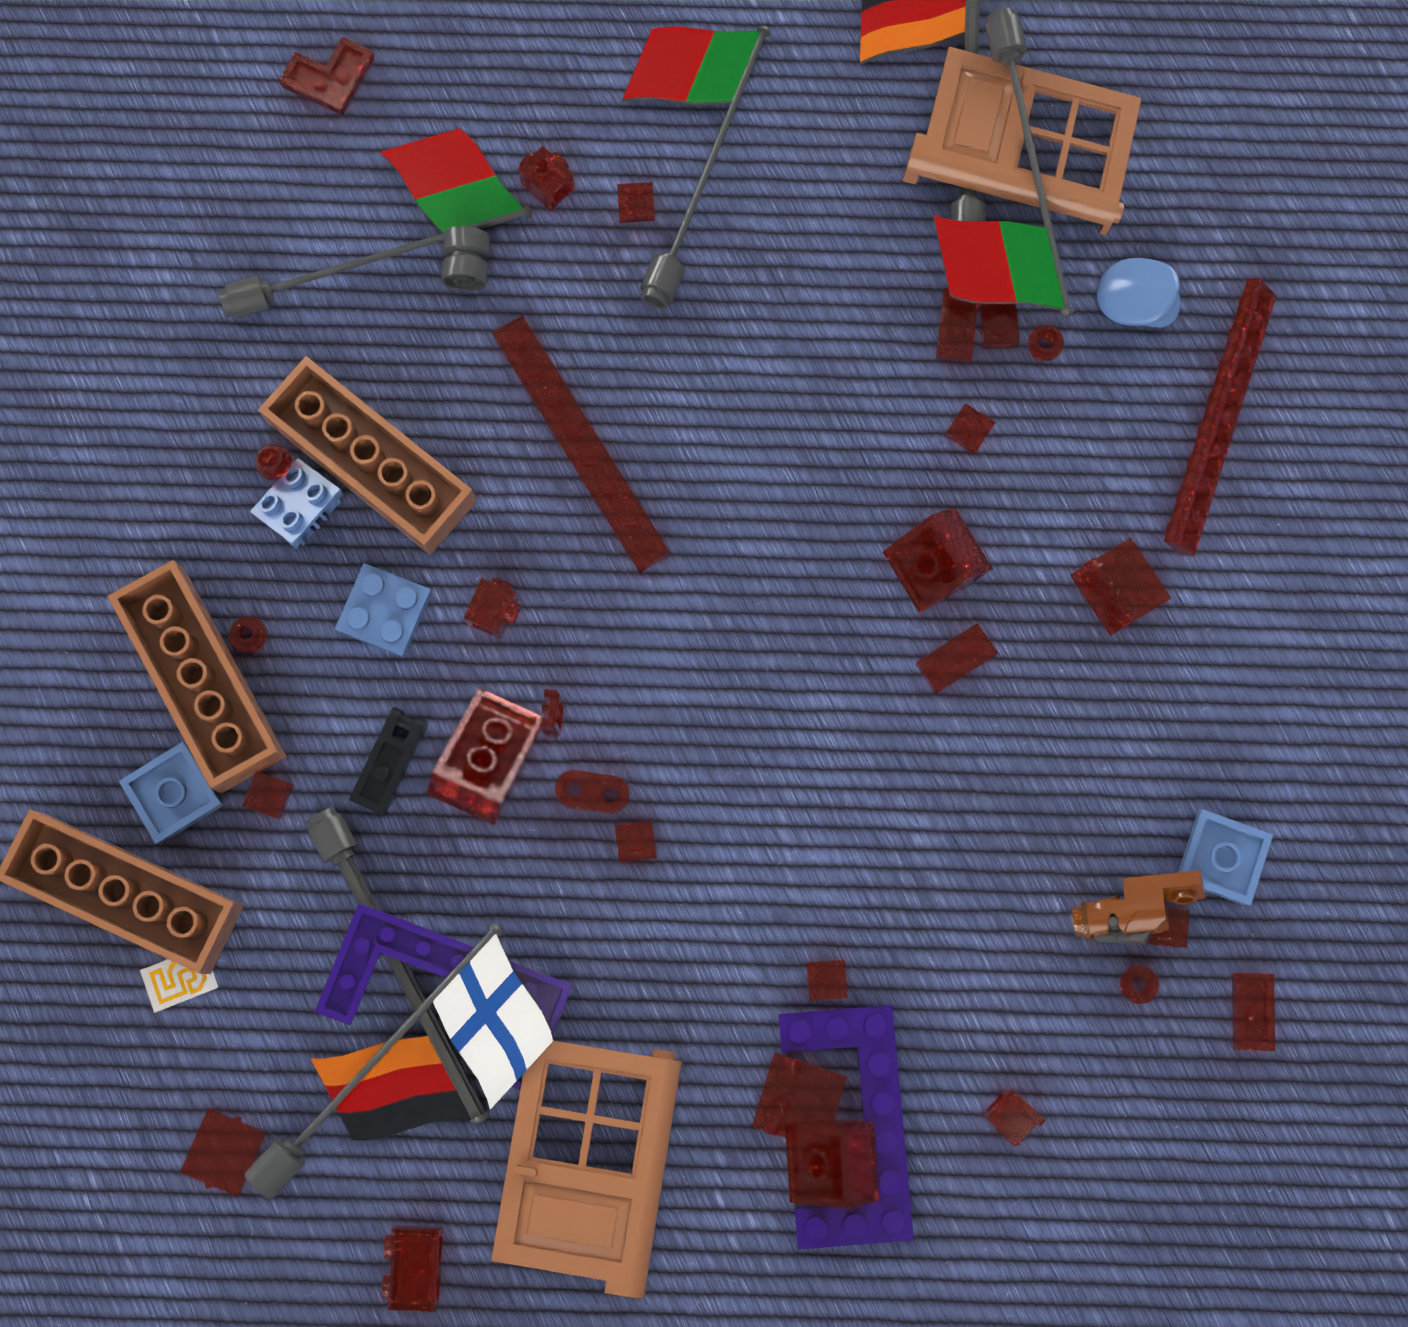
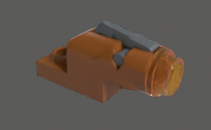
M1201 871L1123 878L1124 898L1120 899V896L1116 895L1098 901L1082 902L1081 906L1072 908L1076 937H1085L1086 940H1096L1097 942L1145 944L1151 934L1162 933L1170 929L1167 902L1188 905L1196 902L1197 899H1206Z

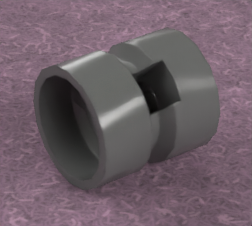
M468 226L446 229L443 240V253L446 258H444L441 268L442 284L462 291L481 290L487 286L488 268L487 262L484 261L489 257L490 235L487 232Z

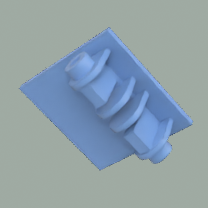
M297 458L250 512L282 536L292 547L297 549L300 544L304 546L305 542L314 533L310 528L311 525L319 530L320 526L315 521L319 517L326 522L327 517L322 513L325 512L327 515H330L338 505L340 506L342 503L340 499L344 494L340 488Z

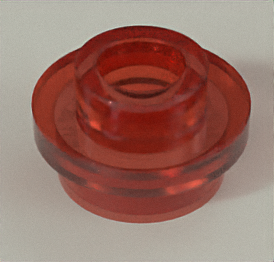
M1043 325L1035 328L1030 333L1027 346L1031 355L1036 359L1050 361L1059 356L1064 346L1062 334L1056 328ZM1047 340L1051 344V348L1043 349L1039 345V341Z
M266 445L256 455L257 471L267 480L280 479L290 470L292 464L291 454L280 445Z
M249 616L242 617L231 626L229 639L233 647L238 651L254 653L265 644L267 631L260 620ZM247 628H251L253 636L249 640H242V632Z
M1132 966L1122 974L1120 989L1124 997L1130 1002L1144 1004L1150 1002L1157 995L1159 982L1156 974L1148 967ZM1137 977L1141 978L1145 984L1141 992L1135 991L1132 986L1133 980Z

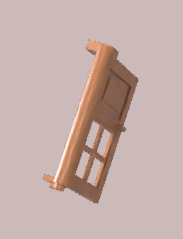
M953 47L948 48L927 135L920 133L915 135L903 177L904 182L916 185L919 176L1040 208L1032 171L1018 167L1024 142V132L1009 65H1002L987 56ZM1016 65L1028 120L1035 93L1072 102L1064 135L1030 126L1032 136L1062 144L1055 177L1040 173L1048 210L1101 224L1099 234L1106 236L1112 223H1119L1124 210V203L1119 202L1141 98ZM1079 104L1115 114L1109 146L1072 137ZM1069 146L1106 155L1099 189L1062 179Z
M553 1041L524 1072L491 1261L606 1281L604 1293L631 1298L645 1297L678 1082L683 1061L675 1060L676 1052L653 1049L652 1056ZM549 1064L594 1071L587 1114L542 1106ZM602 1073L647 1080L640 1122L595 1115ZM540 1114L585 1122L578 1164L533 1157ZM593 1123L638 1131L632 1174L586 1166Z

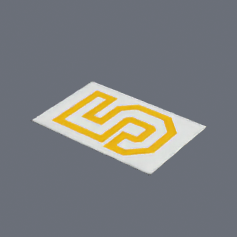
M169 959L140 970L154 1013L219 988L213 971L211 974H199Z

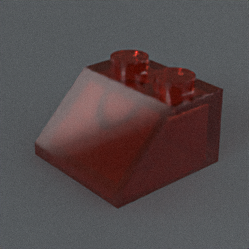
M955 507L932 514L883 551V554L919 613L928 610L965 589L993 569Z
M829 1120L785 1124L790 1203L852 1209L879 1201L873 1121Z

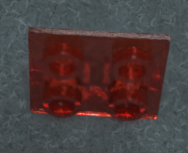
M1132 538L1097 559H1091L1082 568L1070 575L1109 636L1171 599Z
M774 1052L751 1127L825 1151L847 1076Z

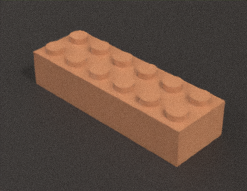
M307 356L303 358L258 409L269 425L429 555L436 550L477 502L475 494L470 487Z
M172 560L107 596L210 789L222 794L287 757L190 577L182 566Z
M29 809L0 866L1 882L199 974L212 973L244 907L239 902L48 814Z

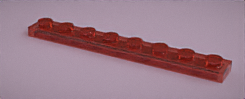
M1247 279L1243 294L1240 296L1239 307L1233 325L1229 330L1224 354L1219 361L1216 379L1208 396V404L1202 422L1198 427L1192 454L1187 461V469L1181 488L1176 496V504L1170 522L1166 527L1164 542L1182 556H1195L1277 297L1261 279Z
M523 315L492 332L497 345L638 573L640 574L670 556V552Z

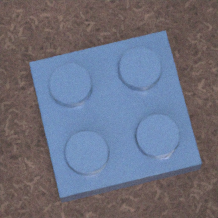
M363 563L335 630L338 633L405 658L432 595V590Z
M184 741L119 781L157 845L163 844L224 806L217 792L210 789Z
M1200 809L1197 812L1178 872L1200 870L1206 892L1244 906H1251L1273 834Z

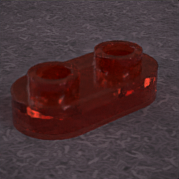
M571 770L563 773L555 785V793L558 800L565 807L571 809L616 814L627 806L630 799L627 784L621 778L612 775ZM572 784L581 786V793L577 797H571L568 794V788ZM609 789H614L618 792V798L614 802H608L604 799V794Z

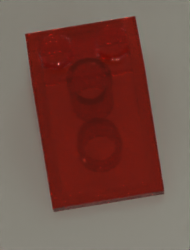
M478 688L432 771L427 795L495 825L537 739L545 717Z

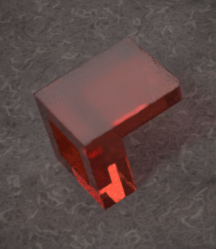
M1007 1087L1003 1089L981 1115L1013 1146H1018L1036 1125L1041 1127L1046 1121L1016 1092Z

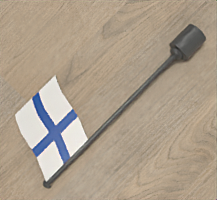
M490 924L488 926L490 928L489 932L296 1140L288 1137L286 1140L277 1137L244 1173L245 1178L258 1193L268 1199H273L306 1163L302 1156L305 1150L301 1145L432 1003H434L451 1042L479 1080L490 1109L554 1041L551 1029L541 1008L514 972L498 936L501 935L502 929L498 924Z

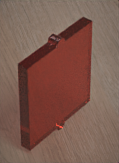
M208 1108L180 1173L204 1182L206 1188L215 1187L238 1197L246 1182L244 1173L254 1163L267 1132L242 1122V1118L239 1116L232 1118Z

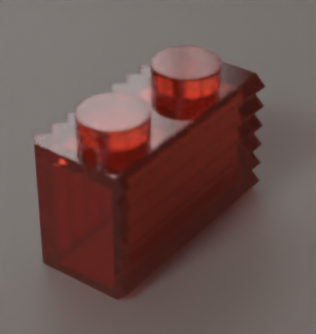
M396 1225L392 1228V1235H386L384 1259H390V1274L383 1276L381 1297L382 1299H388L387 1310L435 1312L439 1307L443 1227Z

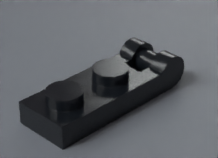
M393 707L349 800L385 816L416 748L427 730L429 722L419 717L412 719L405 715V711ZM398 729L408 733L404 742L393 738Z

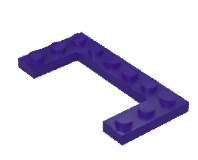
M358 903L314 1012L351 1026L380 953L446 978L474 947ZM510 961L514 972L541 1008L553 1036L572 984ZM523 1075L513 1084V1088L521 1089Z
M892 1005L778 1014L782 1053L857 1047L870 1202L794 1208L798 1250L913 1241Z

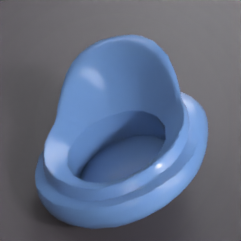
M1147 258L1121 260L1108 268L1101 277L1097 289L1098 305L1109 319L1122 325L1166 327L1175 321L1180 310L1179 277L1170 265Z

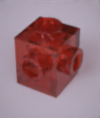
M544 146L535 153L530 152L519 165L518 173L521 185L550 212L575 189L573 173L568 170L569 165L565 159L557 152L551 154Z
M493 577L491 582L481 578L464 616L467 625L502 639L507 625L515 623L521 609V605L517 604L519 600L515 591H512L513 585Z

